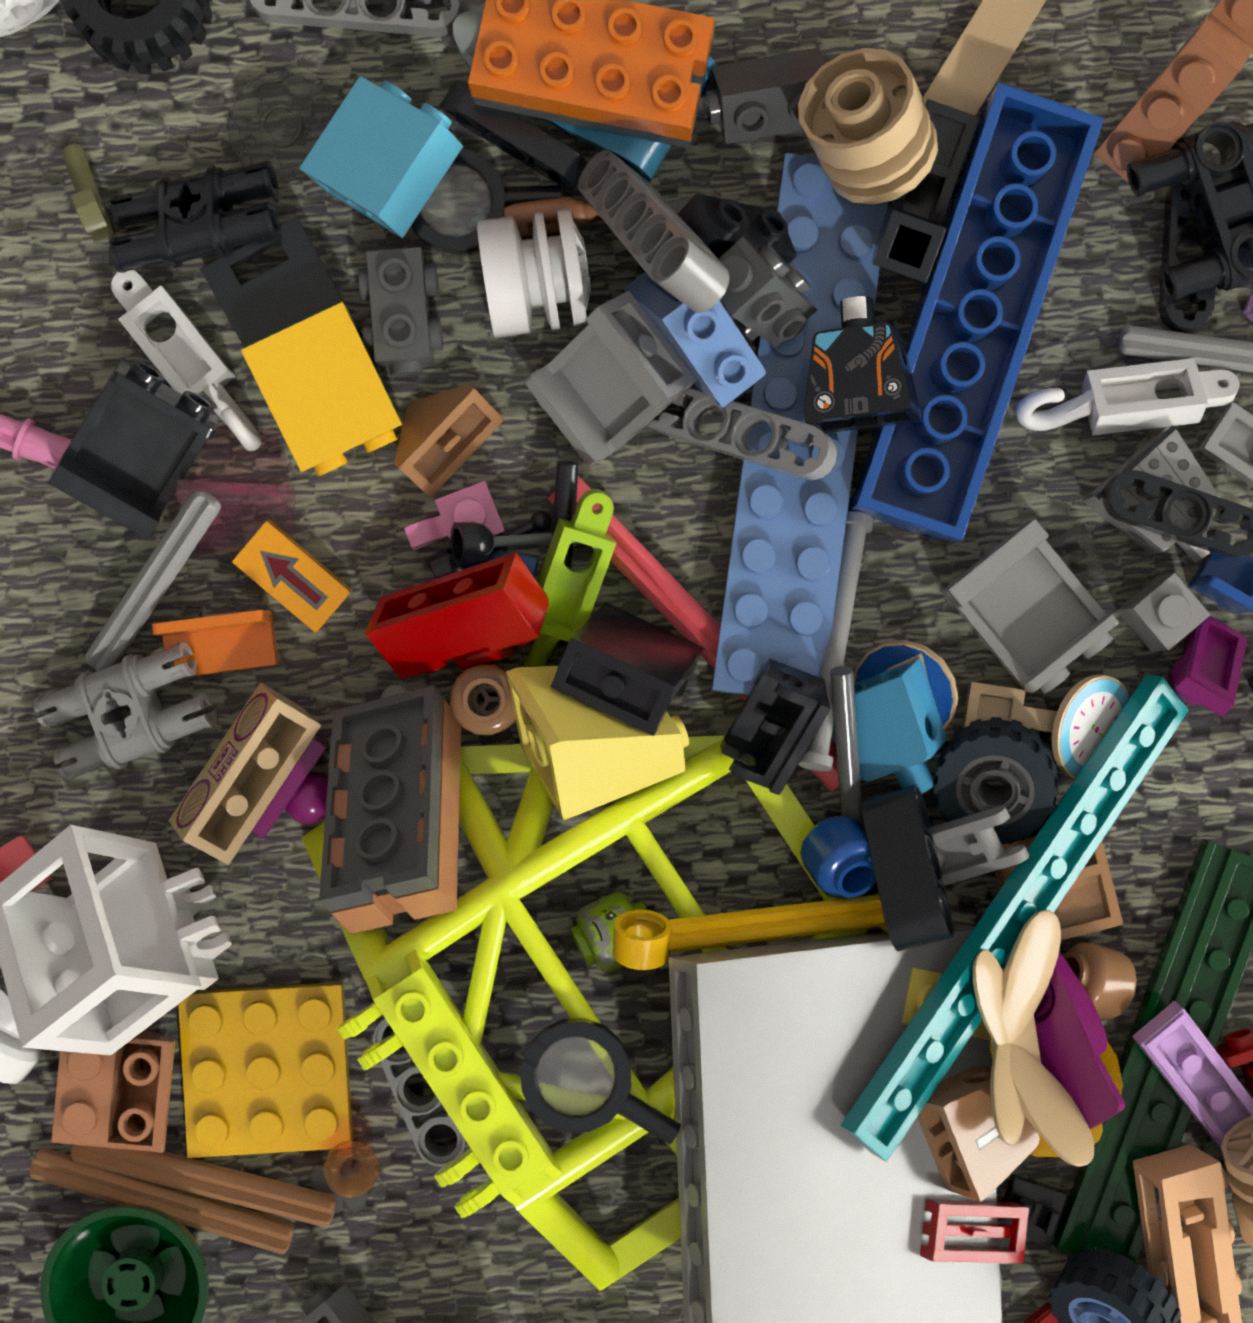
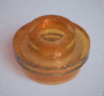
M345 1141L336 1145L328 1153L323 1167L324 1177L330 1189L336 1194L348 1198L358 1197L368 1192L375 1184L379 1174V1162L374 1151L368 1145L359 1141ZM348 1159H356L361 1163L360 1171L353 1177H346L341 1174V1166Z

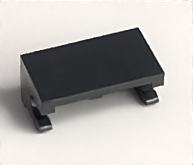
M769 658L720 744L721 753L734 759L729 767V771L741 779L769 789V792L780 795L831 710L824 679Z

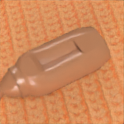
M571 196L516 203L504 208L505 217L513 216L521 239L533 238L535 212L543 211L546 235L560 234L557 209L570 207L572 218L577 228L586 226L596 215L600 216L588 201L575 199Z

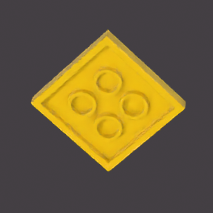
M344 982L195 991L178 1004L187 1158L352 1147L353 1127L347 1039L344 1040L337 1030L346 1021Z

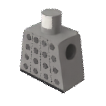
M1173 425L1156 432L1083 500L1089 508L1149 554L1164 552L1175 542L1195 563L1210 553L1186 543L1120 522L1107 513L1103 504V491L1108 481L1118 474L1131 470L1143 471L1219 497V494ZM1133 483L1130 487L1119 489L1118 496L1126 499L1125 509L1129 511L1132 506L1138 504L1156 508L1165 493L1159 490V498L1150 500L1137 495V484ZM1179 498L1170 507V520L1178 529L1189 530L1196 523L1197 509L1191 501ZM1154 510V512L1150 515V519H1151V520H1154V521H1155V510ZM1207 530L1203 533L1204 538H1207Z

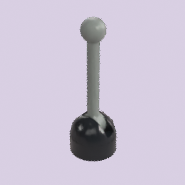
M473 521L455 522L451 528L450 535L451 553L458 567L474 566L486 562L491 556L494 547L550 544L552 540V533L493 536L489 528L484 524ZM573 542V547L577 546L579 542Z

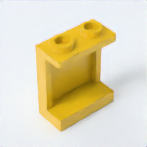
M343 302L241 349L300 472L314 468L319 477L347 464L344 452L364 444L367 453H370L397 440L393 429L403 425L402 420L397 414L358 334L351 314Z

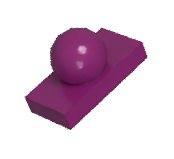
M1212 616L1205 619L1187 635L1183 656L1175 662L1170 671L1171 688L1183 703L1203 705L1222 717L1234 706L1247 643L1246 636Z
M315 734L252 829L253 833L264 839L284 809L295 822L303 825H317L325 822L328 778L317 772L310 771L326 749L328 741Z

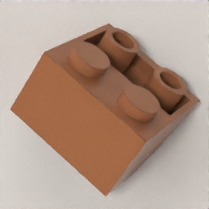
M145 1029L112 1055L60 1051L51 1143L163 1153L166 1144L175 1039Z

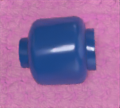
M848 816L830 817L819 822L808 832L802 842L800 851L802 862L814 882L827 896L834 898L858 897L872 888L876 882L866 829L858 820Z

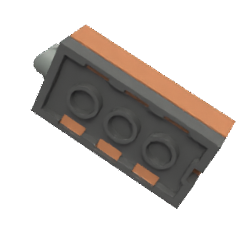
M391 685L384 690L380 699L333 711L319 901L350 934L393 925V917L398 913L407 912L416 920L457 910L461 725L454 718L451 707L443 699L435 685L412 691L400 685Z

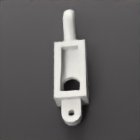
M136 271L117 272L112 279L111 290L127 311L118 320L175 391L183 394L184 391H190L207 400L213 406V411L229 427L247 451L257 450L262 444V438L258 430L224 388L236 376L162 285L153 290ZM129 284H132V288L127 291V286ZM162 312L169 313L176 322L174 335L165 342L152 341L146 333V325Z
M1195 358L1088 370L1081 389L1082 395L1051 409L1034 411L1045 403L1061 402L1065 397L1064 391L1060 388L1042 389L1023 398L1016 406L1015 413L1017 421L1023 427L1035 431L1054 429L1088 416L1093 436L1169 427L1172 425L1200 423L1206 408L1230 404L1238 392L1240 382L1237 376L1228 370L1219 369L1199 372ZM1179 388L1181 397L1158 399L1155 391Z

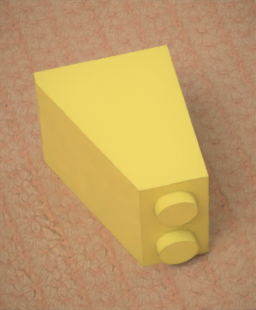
M559 666L516 667L506 671L521 747L563 821L686 771L683 748L689 746V738L686 728L678 715L670 717L668 712H666L659 730L652 736L551 688Z

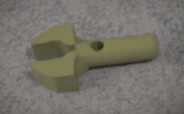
M75 143L65 146L62 154L73 187L75 188V194H72L71 197L86 233H91L94 243L115 236V226L111 214L99 196L84 148L80 144Z

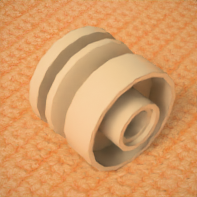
M862 48L837 56L821 66L806 83L798 102L799 123L837 194L852 203L875 205L896 200L916 188L931 171L938 153L937 132L930 120L928 110L922 103V96L913 74L901 57L886 49Z

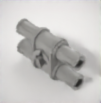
M179 642L175 646L144 658L141 655L128 654L123 658L122 662L96 672L84 671L75 679V684L34 699L33 707L35 713L53 707L57 708L55 712L37 718L40 725L46 730L54 729L58 725L84 715H88L95 735L67 746H60L54 750L53 758L55 764L74 757L77 759L76 763L57 769L63 779L71 781L77 776L104 766L115 769L125 768L129 761L153 752H168L174 746L176 739L217 725L216 710L198 717L193 715L194 712L213 705L211 699L205 693L198 694L194 698L163 709L155 691L158 687L187 676H194L197 673L196 659L174 665V661L194 654L186 642ZM128 705L131 715L123 718L120 714V708Z

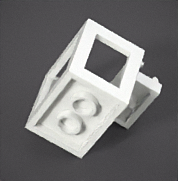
M69 825L0 883V967L22 1048L112 1055L196 990H205L219 979L213 959L229 948L232 942L228 932H223L211 939L201 940L209 934L221 931L215 916H209L197 922L194 921L193 916L216 898L212 885H208L196 892L190 891V888L205 883L199 868L191 869L167 879L156 842ZM88 853L114 857L115 859L94 875ZM64 864L72 892L69 897L65 898L30 892Z

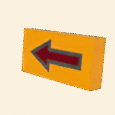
M270 519L261 526L232 561L234 565L315 633L320 630L353 591Z

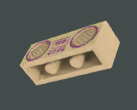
M260 682L169 819L170 824L182 841L229 865L321 727V724L302 706Z

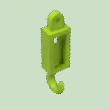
M588 490L581 496L572 522L561 518L558 520L537 580L548 597L549 607L539 638L535 639L523 667L545 666L559 641L565 640L569 642L575 632L591 616L617 543L611 534L606 533L613 515L614 506L610 497L602 490ZM600 504L598 510H592L593 505ZM573 542L593 547L588 567L584 570L574 571L567 568L564 564L568 548Z

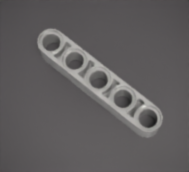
M603 150L595 154L587 162L579 176V191L654 282L696 313H703L714 307L728 287L730 275L727 268L650 182L611 151Z

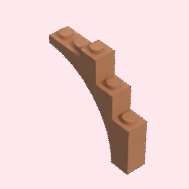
M1219 0L1157 78L1098 147L1094 155L1128 182V163L1169 151L1199 115H1202L1236 77L1253 51V0Z

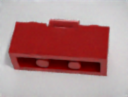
M517 552L380 597L365 635L401 680L422 673H434L446 666L451 658H453L460 669L465 671L467 668L479 664H488L511 657L514 651L513 645L522 646L539 638L549 607V600Z

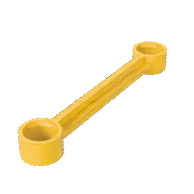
M879 891L875 895L668 919L664 915L650 910H631L620 914L615 919L613 957L619 964L627 968L651 970L665 965L669 960L670 953L871 927H880L887 931Z

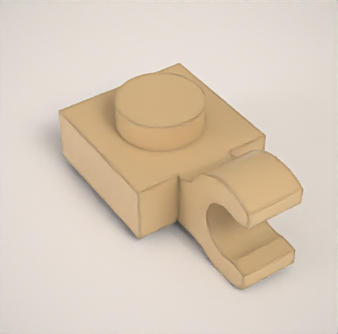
M969 682L962 728L969 726L970 722L978 719L985 721L991 720V717H1002L1001 720L1012 721L1014 719L1020 721L1023 726L1029 729L1033 728L1036 731L1052 733L1057 711L1023 706L1026 692L1023 689Z

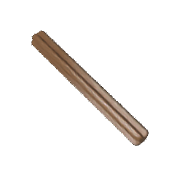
M73 1145L71 1149V1160L76 1163L320 1227L329 1226L336 1210L337 1198L334 1195L166 1151L159 1153Z
M46 1147L36 1152L30 1166L29 1175L32 1179L117 1205L137 1204L156 1208L176 1218L183 1225L278 1254L286 1253L294 1235L295 1225L292 1222L217 1199L76 1163L71 1160V1155Z

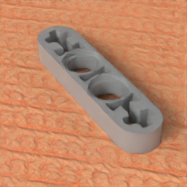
M250 0L257 15L273 23L433 37L445 36L452 32L453 22L461 14L459 0H443L444 7L450 8V11H441L439 20H430L428 11L422 8H411L413 18L405 19L407 13L406 0H397L396 9L387 17L380 18L368 12V0H342L338 9L328 13L318 11L313 6V0H302L303 10H297L298 4L296 0H276V6H268L266 0ZM413 0V3L418 6H430L433 0Z
M688 388L672 402V404L680 409L686 410L684 419L664 412L661 415H657L647 424V426L663 435L805 480L823 478L832 470L837 458L834 441L829 435L813 425L731 401L722 408L704 392ZM710 409H720L724 418L722 427L714 435L703 436L699 429L701 417ZM768 423L772 430L770 443L763 450L757 452L750 451L747 445L748 433L755 425ZM787 440L802 447H810L813 443L820 450L817 459L808 458L805 461L795 453L785 450Z

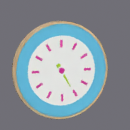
M1099 674L1088 676L1074 685L1060 704L1053 724L1052 751L1058 768L1065 776L1073 780L1076 779L1131 698L1128 690L1119 680Z

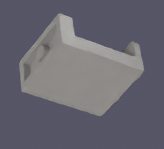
M630 291L598 306L585 319L589 325L549 364L531 373L525 379V385L535 396L539 405L558 426L571 447L590 467L623 447L697 381Z
M1033 519L1023 523L945 587L942 592L1023 690L1034 693L1040 688L1045 694L1057 687L1070 675L1066 666L1083 653L1088 659L1105 648L1113 640L1109 631L1118 625L1119 621L1113 614L1104 612L1045 539L1049 535L1038 521Z

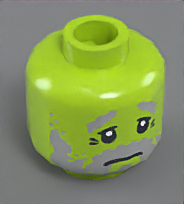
M614 892L577 911V925L571 927L570 931L587 967L595 964L603 972H612L623 966L613 957L614 922L624 912L647 910L642 900L632 905L624 893Z

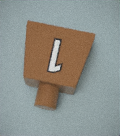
M984 1065L973 1067L941 1081L917 1116L946 1190L979 1202L986 1199L1038 1147L1040 1139L1038 1132L1026 1117L1020 1139L1016 1144H1007L1000 1138L992 1116L990 1098L991 1067Z

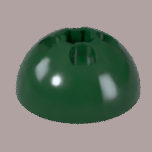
M137 1204L114 1205L97 1210L69 1227L51 1249L41 1277L40 1296L43 1314L47 1323H201L209 1296V1275L205 1257L191 1232L176 1218L161 1210ZM126 1264H134L136 1267H126ZM146 1275H147L148 1278H149V1282H147V1283H146V1278H145Z

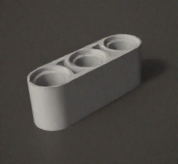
M384 1016L374 1031L373 1044L381 1042L388 1037L387 1026L389 1024ZM400 1047L393 1054L380 1061L421 1158L430 1165L442 1167L461 1155L464 1151L466 1140L435 1093L428 1096H419L409 1088L408 1078L413 1074L421 1072L406 1049ZM434 1125H448L456 1133L457 1141L448 1146L438 1145L432 1141L428 1130Z

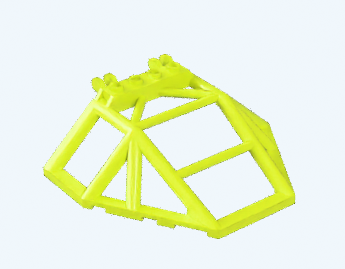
M725 735L688 737L689 746L683 748L685 772L624 796L542 845L554 804L524 753L521 744L461 746L459 825L488 879L457 898L456 911L430 916L392 942H390L384 927L350 934L339 922L362 976L366 980L374 1003L342 1023L337 1028L338 1032L344 1040L349 1037H355L383 1015L394 1033L381 1042L372 1044L362 1052V1055L357 1059L364 1071L368 1070L404 1046L470 1146V1149L439 1169L434 1175L441 1188L452 1185L479 1163H481L490 1177L489 1180L477 1188L465 1193L459 1202L456 1203L454 1207L460 1217L466 1218L489 1204L501 1193L502 1197L513 1204L517 1211L599 1291H602L680 1239L679 1198L607 1244L558 1194L559 1191L647 1134L648 1131L617 1113L609 1123L590 1132L582 1133L555 1152L551 1150L519 1101H526L521 1089V1076L500 1072L481 1044L506 921L570 1019L586 1018L601 1024L520 899L626 835L679 917L705 915L645 823L730 773L729 767L734 759L722 754L720 747ZM530 772L508 839L471 774ZM746 780L824 901L842 899L827 896L817 886L803 865L800 854L802 842L808 832L814 827V824L788 784L785 785L781 794L777 795L769 792V789ZM325 822L301 837L320 880ZM482 925L465 1010L462 1015L427 960ZM868 928L816 934L810 940L864 934ZM726 946L705 948L701 950L703 953L715 951H724L728 949ZM584 1038L614 1084L615 1066L609 1053L597 1042ZM673 1067L647 1091L631 1069V1088L629 1093L675 1120ZM538 1080V1085L544 1098L557 1108L588 1112L600 1106L610 1095ZM675 1138L671 1144H666L677 1156V1144Z

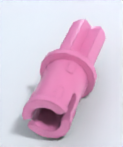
M0 414V448L13 452V459L21 461L23 458H27L54 469L71 439L45 431V429L35 426V421L29 418L23 423Z

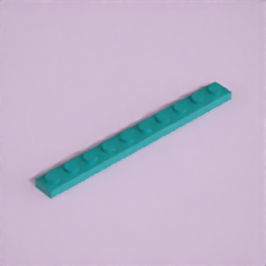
M1150 674L1145 675L1053 811V814L1050 815L1027 849L1030 855L1029 858L1016 865L840 1126L880 1159L886 1162L889 1160L982 1021L973 986V964L976 956L982 950L990 951L1004 971L1015 942L1025 923L1039 911L1048 910L1054 913L1188 713L1189 709L1163 677Z

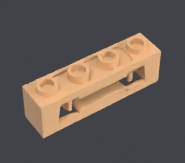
M1191 1144L1134 1160L1133 1167L1148 1272L1155 1278H1158L1165 1285L1166 1290L1172 1293L1176 1299L1175 1304L1177 1308H1180L1181 1312L1179 1321L1181 1323H1243L1238 1296L1241 1293L1242 1286L1234 1266L1232 1251L1235 1233L1233 1225L1228 1218L1225 1192L1228 1189V1180L1221 1162ZM1154 1187L1158 1188L1162 1217H1158ZM1181 1220L1183 1222L1184 1232H1182Z

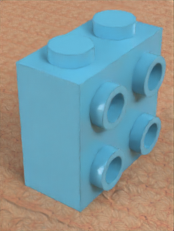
M359 76L299 169L328 194L403 238L463 148V145L448 130L452 124L451 120L433 106L424 103L421 109H418L410 104L412 99L404 91L389 81L384 80L379 87Z

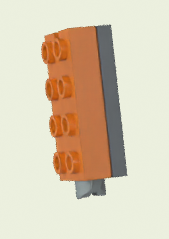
M486 0L485 3L472 11L463 12L455 18L453 22V36L459 54L471 69L468 85L474 105L688 149L691 148L700 106L701 84L705 83L713 45L715 18L629 0Z

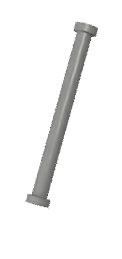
M847 512L832 633L819 675L825 681L831 710L798 763L799 766L813 771H831L833 757L828 755L834 724L830 671L835 667L844 666L866 533H870L873 528V517L862 512Z

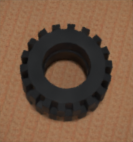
M65 0L62 2L67 16L73 22L72 25L106 62L110 59L116 68L127 72L130 66L133 65L139 74H151V64L155 63L163 72L174 68L170 59L178 54L185 62L193 55L188 47L193 40L199 45L204 41L206 33L202 29L201 23L211 24L213 13L207 2L213 0H160L150 12L132 19L111 15L112 0Z

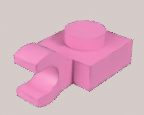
M485 481L434 500L440 516L426 519L404 528L413 551L446 538L450 539L451 528L455 522L473 521L484 524L489 528L493 536L505 533Z

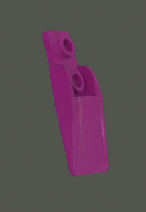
M1059 951L1049 985L1034 1012L1041 1064L1059 1081L1071 1096L1091 1130L1123 1111L1125 1102L1099 1057L1107 1049L1108 1041L1103 1024L1091 997Z

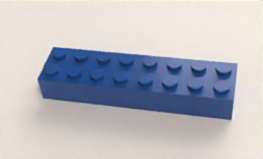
M1000 82L986 100L944 225L947 230L927 283L924 284L905 341L922 413V422L876 427L849 511L868 514L873 519L950 545L963 541L1104 121L1103 117Z

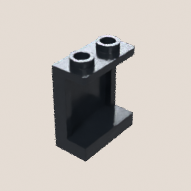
M121 358L55 466L48 484L148 540L160 521L162 511L206 441L208 439L211 440L216 432L219 416L212 413L214 410L213 406L201 396L190 391H184L183 394H180L162 383L164 377L151 366L140 361H134L133 364H130Z
M605 602L570 638L551 688L654 736L660 728L675 695L681 696L685 692L704 648Z

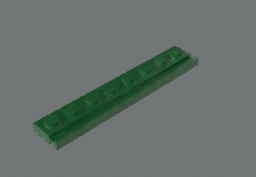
M1206 839L1201 841L1119 1062L1123 1083L1121 1096L1125 1102V1108L1103 1122V1133L1100 1140L1094 1145L1092 1161L1088 1165L1080 1167L1052 1242L1057 1250L1073 1254L1076 1251L1080 1253L1085 1248H1091L1092 1250L1104 1249L1116 1255H1123L1135 1264L1138 1260L1144 1239L1133 1161L1178 1148L1192 1113L1132 1036L1175 1001L1185 1009L1213 1048L1216 1049L1253 950L1252 856ZM1154 1187V1188H1155V1195H1156V1202H1157V1206H1158V1203H1159L1158 1188Z

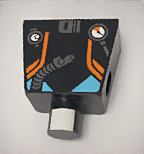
M856 296L840 301L841 328L818 331L813 336L804 422L817 427L824 433L922 422V413L902 334L892 322L875 323L874 300L872 298Z

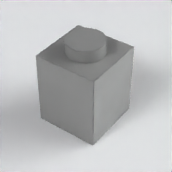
M1176 573L1157 575L1116 610L1150 651H1169L1210 616V613Z

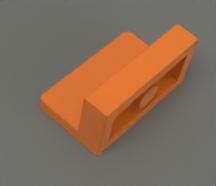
M255 610L152 624L153 635L162 636L164 650L182 641L189 645L194 654L174 661V665L196 659L198 669L194 676L279 665L272 611Z

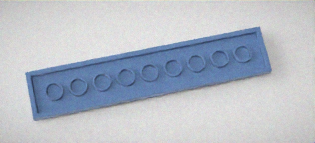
M785 153L776 209L788 225V233L797 253V257L791 264L810 284L811 288L805 295L816 307L817 311L807 319L805 327L798 335L790 340L783 341L777 347L759 336L757 358L765 368L766 374L752 385L750 400L751 407L805 423L804 408L814 334L818 331L841 328L840 301L856 296L870 297L874 300L875 307L880 267L872 264V257L888 208V202L875 205L852 203L837 194L817 157ZM768 423L757 424L748 433L747 445L750 451L757 452L763 450L770 443L772 430ZM858 429L826 433L836 445L837 458L832 470L820 479L805 480L742 460L711 691L748 696L769 658L819 677L825 651L832 633ZM787 440L785 450L795 453L805 461L808 458L817 459L820 452L813 443L810 447H802L793 444L789 440Z

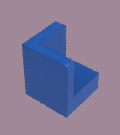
M1210 552L1204 558L1188 587L1234 614L1253 612V557L1246 555L1229 558Z

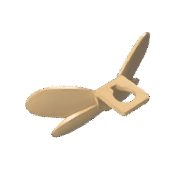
M1042 910L1031 916L1023 926L1004 971L994 955L988 950H982L976 956L973 964V986L976 1002L984 1025L992 1038L991 1047L994 1052L990 1080L992 1116L1000 1138L1007 1144L1013 1145L1018 1142L1026 1117L1053 1152L1068 1164L1082 1167L1088 1165L1094 1157L1092 1133L1071 1096L1059 1081L1041 1064L1034 1012L1049 985L1061 943V928L1058 917L1051 911Z

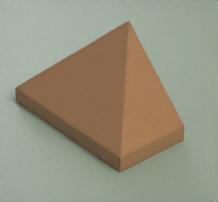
M470 384L410 401L406 406L394 464L431 498L504 421V418Z

